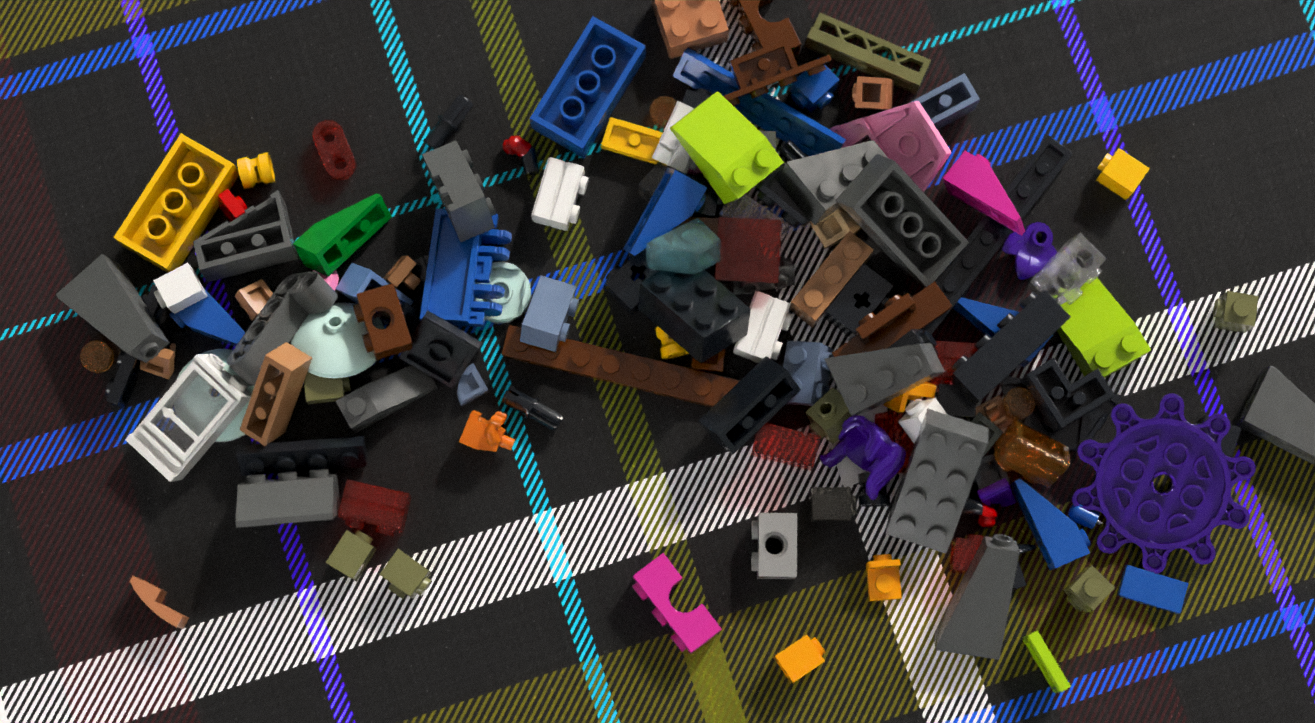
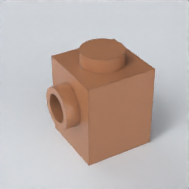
M857 76V83H854L852 91L855 107L873 110L892 109L894 80Z

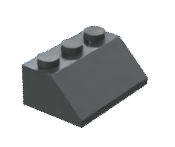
M317 469L309 471L310 476L297 477V472L278 473L277 479H266L265 474L246 476V481L240 483L237 489L236 528L334 519L341 511L337 473L329 474V469Z

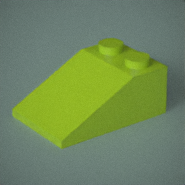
M718 91L670 127L673 134L724 204L742 197L784 163L768 139Z
M1097 277L1055 299L1071 316L1057 332L1083 376L1099 369L1105 379L1151 351L1135 322Z

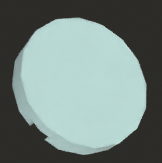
M503 261L493 262L490 283L476 282V284L498 285L505 289L503 298L476 299V301L496 302L503 306L502 315L494 317L485 316L486 321L496 324L510 323L521 317L527 310L531 300L530 282L524 272L516 265Z

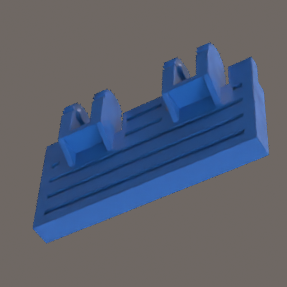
M436 209L420 321L428 310L454 326L484 327L485 316L494 317L502 315L503 306L499 303L476 301V299L503 298L504 287L491 284H476V282L490 283L492 261L502 262L509 259L510 251L506 248L484 246V244H510L512 234L505 230L491 229L460 242L446 210ZM498 214L491 216L495 228H497Z

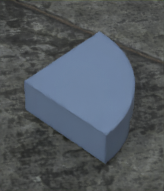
M474 363L466 368L458 383L457 395L461 406L489 392Z

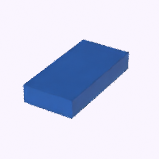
M1125 565L1117 596L1175 614H1181L1188 583L1134 566Z

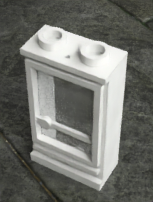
M196 354L194 360L134 432L125 439L170 482L184 479L251 398L252 394L247 390L248 385L236 375L229 374L224 369V362L214 354Z

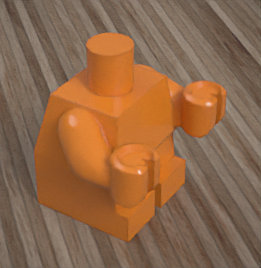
M473 410L470 413L459 442L477 450L496 452L500 446L511 451L515 439L504 435L506 429L501 427L505 423L508 414L496 411L488 421L481 417L482 413Z

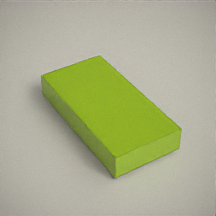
M1038 630L1024 636L1023 642L1052 691L1061 693L1070 688L1069 682Z

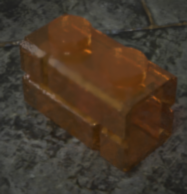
M1017 420L1011 423L1006 432L998 438L994 445L995 460L999 466L1006 471L1014 470L1022 474L1032 484L1040 483L1050 488L1058 480L1059 475L1061 476L1070 466L1068 446Z

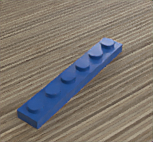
M689 47L684 51L673 74V77L690 87L705 89L712 94L718 91L724 96L739 90L732 72ZM768 93L753 99L750 94L739 98L740 104L734 106L750 122L766 131H776V137L785 142L791 140L803 153L809 156L840 149L846 141L842 136Z

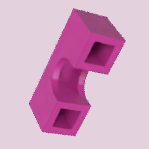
M664 553L633 575L636 583L632 585V588L642 601L647 598L655 607L651 611L662 627L666 624L670 626L675 633L671 636V639L681 652L687 649L692 654L722 630L703 604L688 613L679 612L672 607L669 601V593L683 578Z

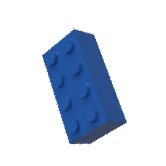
M592 16L531 115V129L578 156L585 158L646 58V46Z

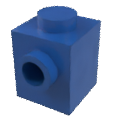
M826 65V70L809 76L807 71L801 73L797 77L798 81L791 84V98L800 108L806 107L812 112L817 107L820 109L824 108L833 99L832 93L837 89L840 79Z

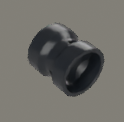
M870 472L858 474V484L863 487L862 493L859 495V506H890V495L886 489L890 481L880 489L877 498L871 500L866 495V482Z

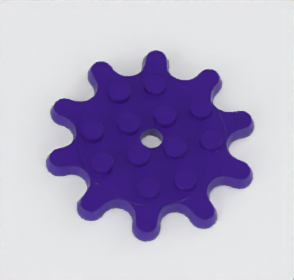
M1174 393L1167 394L1161 399L1159 412L1151 419L1140 418L1128 404L1121 403L1116 405L1111 411V418L1117 430L1114 439L1108 443H1099L1091 439L1084 440L1080 443L1077 450L1079 458L1094 467L1096 478L1092 485L1077 489L1072 496V502L1074 507L1079 506L1087 511L1097 510L1105 516L1106 526L1097 537L1098 548L1102 552L1110 554L1116 552L1125 543H1135L1142 549V565L1144 569L1155 574L1165 569L1168 554L1177 548L1187 550L1195 562L1206 565L1211 563L1216 554L1210 540L1212 530L1218 525H1228L1232 528L1240 529L1245 527L1250 519L1248 510L1233 501L1231 489L1235 483L1247 480L1254 475L1255 464L1249 457H1228L1222 452L1221 441L1229 432L1231 426L1229 419L1225 415L1217 413L1211 415L1202 424H1191L1184 417L1183 399ZM1159 475H1168L1172 480L1171 488L1166 492H1159L1154 488V479Z

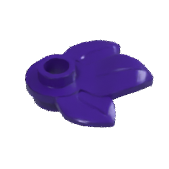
M1031 223L1025 228L1022 236L1012 232L1004 241L1002 251L1015 256V269L1019 280L1030 278L1039 271L1044 276L1052 278L1057 271L1059 257L1052 245L1053 233L1045 223ZM1038 232H1040L1042 235L1041 243L1037 242L1036 240V234Z

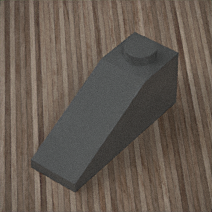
M410 365L358 388L337 400L336 403L350 428L355 433H358L438 387L431 376Z

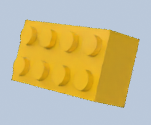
M181 133L113 238L124 248L165 272L169 273L183 264L194 247L193 241L201 236L219 207L218 194L226 189L230 190L238 178V169L234 163Z

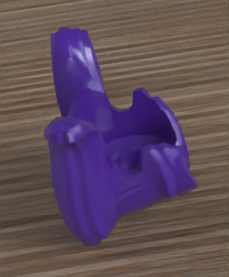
M855 415L844 421L838 436L839 442L829 453L820 455V460L823 465L831 468L839 464L847 456L862 470L869 471L870 475L866 482V495L871 500H875L880 489L904 465L906 450L898 443L893 442L883 428L862 415Z

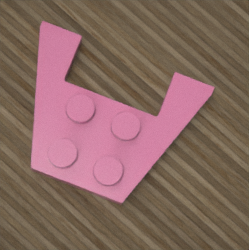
M919 101L856 119L830 129L846 139L842 148L859 144L867 137H870L886 156L894 160L923 192L952 153Z

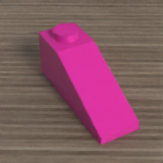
M964 151L943 177L948 193L1022 236L1025 229L1021 217L992 170L990 162L980 154L974 156Z

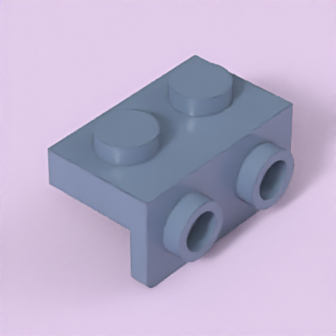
M787 341L783 367L789 372L801 390L786 404L813 406L830 390V370L824 358L834 357L832 355V352H834L832 348L821 342Z

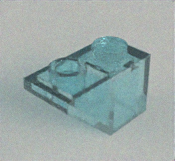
M699 218L682 224L678 228L647 243V266L650 269L695 275L720 262V238Z

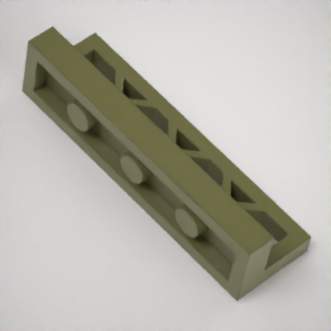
M819 13L814 26L810 29L805 47L825 56L830 55L832 59L873 77L893 79L894 86L915 95L931 62L930 59L823 13ZM822 23L833 27L838 37L819 30ZM853 37L861 39L865 49L845 40ZM881 49L889 51L893 61L872 52ZM912 61L922 67L919 72H916L900 64Z

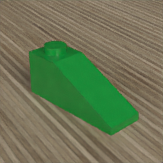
M376 193L315 223L293 243V246L304 266L328 277L390 220L392 216L382 196Z

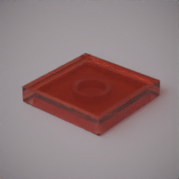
M719 217L715 279L779 283L782 220Z

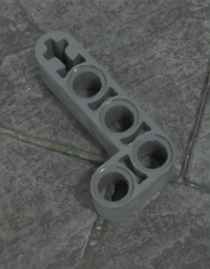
M316 271L289 275L279 284L229 355L227 364L249 386L255 385L265 355L282 344L289 343L309 314L322 313L328 310L335 303L338 296L337 293Z

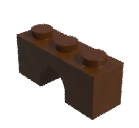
M728 0L732 8L737 7L741 15L738 19L744 34H750L754 42L751 45L753 52L788 39L793 55L799 54L801 42L789 18L779 22H768L759 14V9L773 2V0Z

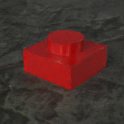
M229 189L218 194L219 208L230 222L246 213L244 210L248 208L240 196L234 197Z

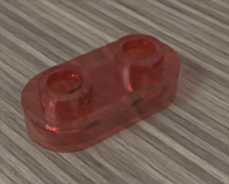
M324 120L318 123L313 130V140L327 173L336 180L350 178L356 170V160L341 126L332 120ZM328 134L335 135V139L332 142L324 141ZM340 161L346 162V167L342 170L336 169V164Z

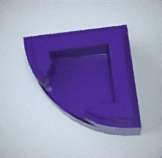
M1006 478L977 491L981 501L988 506L1000 504L1001 507H1006L1017 503Z

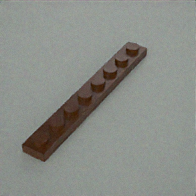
M513 325L508 327L501 354L502 357L708 407H713L740 381L571 339H566L565 342L560 341L556 352L520 342L521 327Z

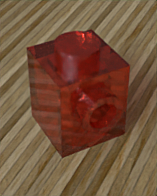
M967 534V539H953L948 572L965 574L984 536Z

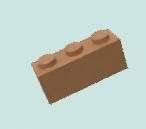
M849 231L790 303L789 310L813 328L860 267L870 259L874 249Z
M288 342L265 355L240 431L264 446L286 432L312 357Z

